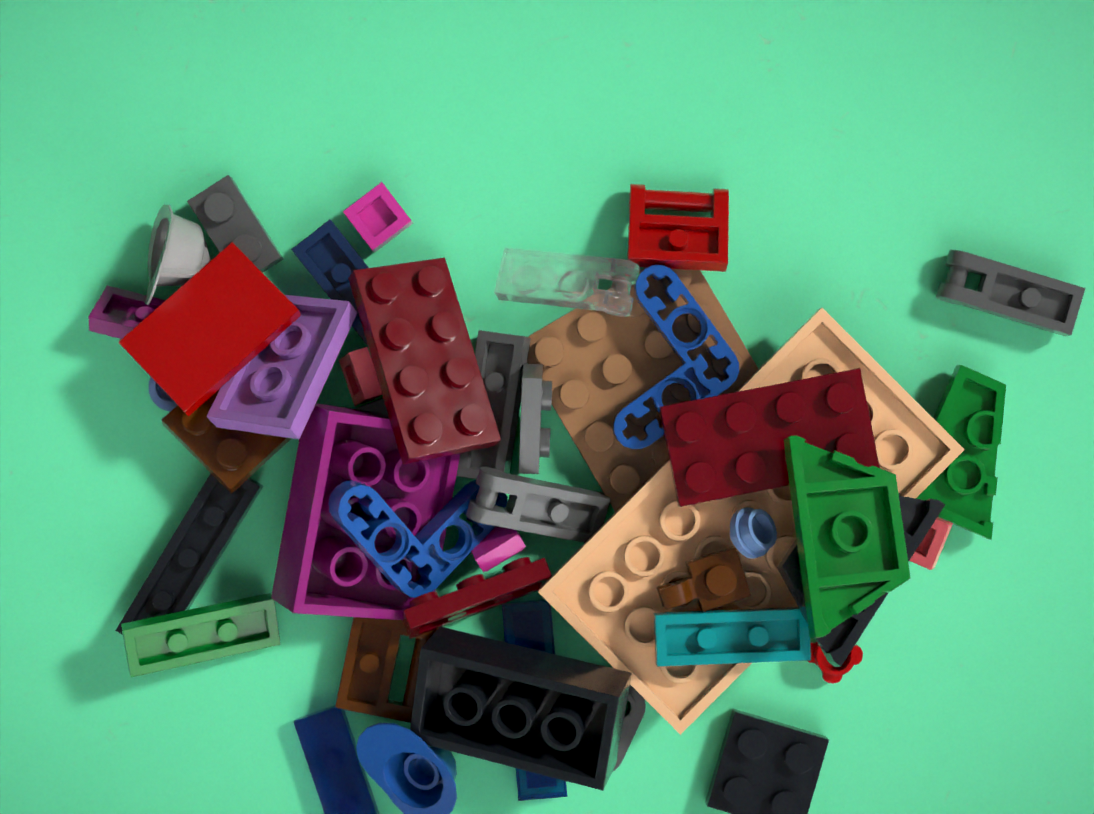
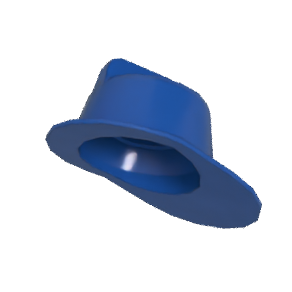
M377 723L367 727L359 735L356 746L359 762L367 774L384 790L392 802L404 814H450L453 811L457 800L456 784L454 782L457 770L456 761L451 751L429 746L410 729L394 723Z

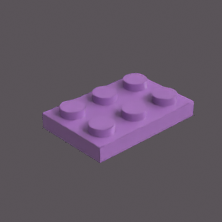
M285 295L299 309L301 316L220 388L207 414V418L219 428L300 439L357 315V311L349 301Z

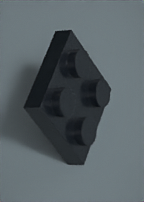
M732 709L705 803L707 807L731 814H808L829 739L824 735Z

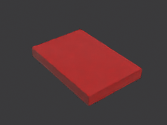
M232 242L123 337L119 344L189 417L301 316V313Z

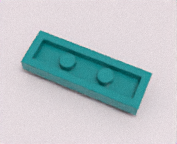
M799 607L654 613L657 667L811 660L808 624Z

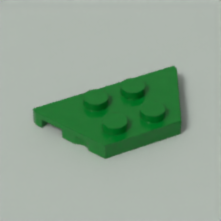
M797 435L788 436L783 440L810 639L821 638L829 634L833 628L852 615H856L872 605L876 599L885 593L893 591L911 579L896 475L875 466L866 467L857 463L854 458L840 452H828L805 443V439Z

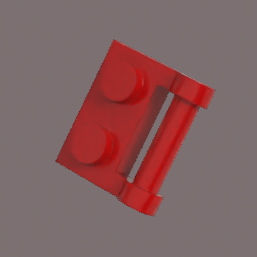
M630 184L627 267L648 268L652 265H663L670 269L726 272L729 230L728 189L713 188L712 193L645 190V185ZM645 209L709 212L712 218L645 214Z

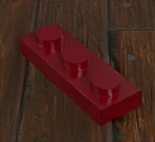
M523 557L503 566L502 574L486 580L483 574L474 575L457 583V590L439 597L438 593L433 591L412 599L409 602L411 608L403 610V623L409 639L538 591L552 577L545 558L531 562L529 557Z

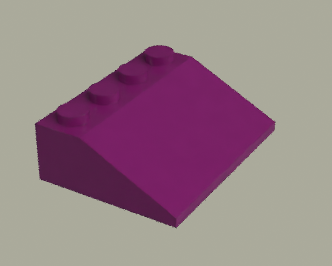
M315 404L299 439L271 598L292 613L403 620V610L411 608L409 602L414 598L396 589L337 524L329 512L328 502L330 494L342 482L350 480L361 482L374 489L413 535L416 536L452 499L461 453L403 465L389 415ZM353 495L348 500L351 506L350 512L362 518L365 522L373 518L367 515L359 506L360 498ZM393 527L383 528L376 535L374 544L378 553L387 552L394 545L396 535ZM447 528L443 530L439 539L442 550ZM405 557L398 562L404 565L411 573V581L417 582L421 576L417 571L418 566L407 561Z

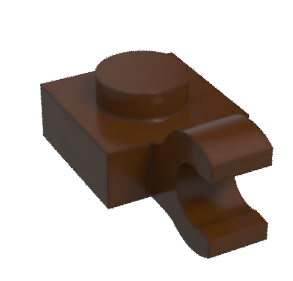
M733 546L686 561L689 577L656 587L662 607L665 606L666 610L697 598L700 610L705 612L752 596L737 549Z

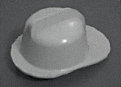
M164 204L160 208L151 233L148 253L149 285L145 303L147 305L152 300L156 286H183L210 262L207 243L204 240L201 227L192 221L174 215L170 205Z

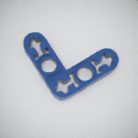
M652 265L644 269L637 277L634 291L638 303L683 365L629 403L616 415L613 422V433L620 444L630 449H643L664 435L663 426L659 427L657 418L643 428L647 435L643 440H639L636 436H631L627 439L623 435L622 431L627 427L624 418L631 413L633 417L640 418L650 411L649 408L643 405V402L648 398H652L656 411L660 414L659 407L664 406L661 395L667 385L672 383L683 385L688 390L690 401L718 396L736 381L739 374V362L734 352L677 274L663 265ZM653 276L657 281L665 277L670 284L665 290L667 297L674 303L681 296L686 305L674 309L663 321L657 312L667 307L657 296L651 299L646 297L644 292L649 287L646 280L647 277ZM682 314L694 316L700 324V334L693 342L684 343L679 341L673 334V322ZM708 336L715 343L714 346L706 349L713 359L724 358L728 363V366L723 370L726 378L722 382L717 377L707 379L704 376L703 372L708 368V364L701 354H698L694 361L687 354V351L701 346Z
M353 480L342 482L330 494L328 502L329 512L337 524L396 589L412 598L433 592L471 553V550L496 527L475 522L467 517L466 519L473 523L470 526V524L459 517L462 513L466 515L470 500L476 499L480 487L476 484V480L466 484L416 536L413 535L374 489L361 482ZM499 492L495 505L506 507L508 497L506 493ZM354 495L360 498L359 506L367 515L373 518L365 522L362 518L351 513V506L348 503L350 497ZM455 525L459 531L458 542L450 550L443 551L439 544L440 535L445 528ZM393 527L396 535L394 545L387 552L378 553L374 544L376 535L383 528ZM404 557L407 561L419 567L417 571L421 577L417 582L411 581V573L404 565L398 563Z

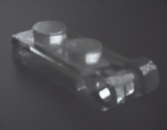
M504 248L494 293L498 300L604 311L613 316L626 317L631 315L634 298L630 296L631 285H634L637 281L640 266L635 262L625 259ZM599 279L611 280V290L598 289Z

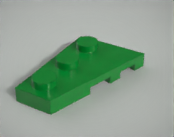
M956 365L933 418L965 450L916 499L940 500L945 506L938 515L939 518L983 538L992 540L993 522H991L993 495L996 496L998 477H995L997 448L1001 444L1006 384L963 365Z

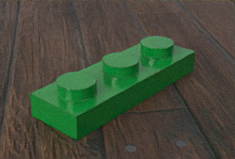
M271 593L121 624L131 677L281 645L275 602L271 598Z

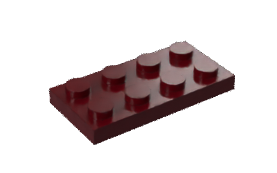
M445 257L354 270L348 279L403 465L493 447L500 442V434Z
M860 368L659 407L679 507L789 486L783 440L788 436L797 435L804 438L805 443L828 452H840L854 458L857 463L866 467L875 466L880 468Z

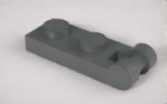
M949 250L945 264L949 267L945 283L941 282L939 284L936 294L937 299L951 304L963 305L1058 335H1072L1085 288L968 252ZM968 273L981 275L977 291L964 288Z
M480 467L476 479V484L480 487L476 499H472L469 502L466 516L475 522L585 543L604 524L611 499L602 492L507 474L490 467ZM499 492L510 494L506 507L495 505Z

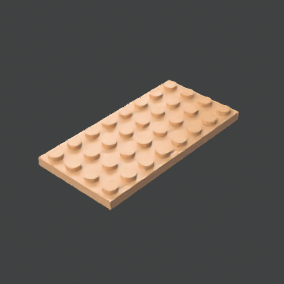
M823 308L818 309L736 392L860 368L880 469L896 475L900 496L916 499L965 449ZM668 459L538 589V593L614 669L632 673L630 685L681 735L752 663L657 667L654 613L701 610L697 598L666 610L665 606L662 607L656 587L689 577L686 561L732 546L735 547L730 538L731 518L736 511L750 507L762 509L771 516L777 530L776 542L764 556L755 559L745 557L737 549L752 596L708 611L798 607L777 569L796 540L790 486L679 507L670 461Z

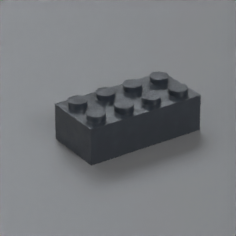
M439 627L421 648L410 730L429 746L603 791L617 762L632 673Z

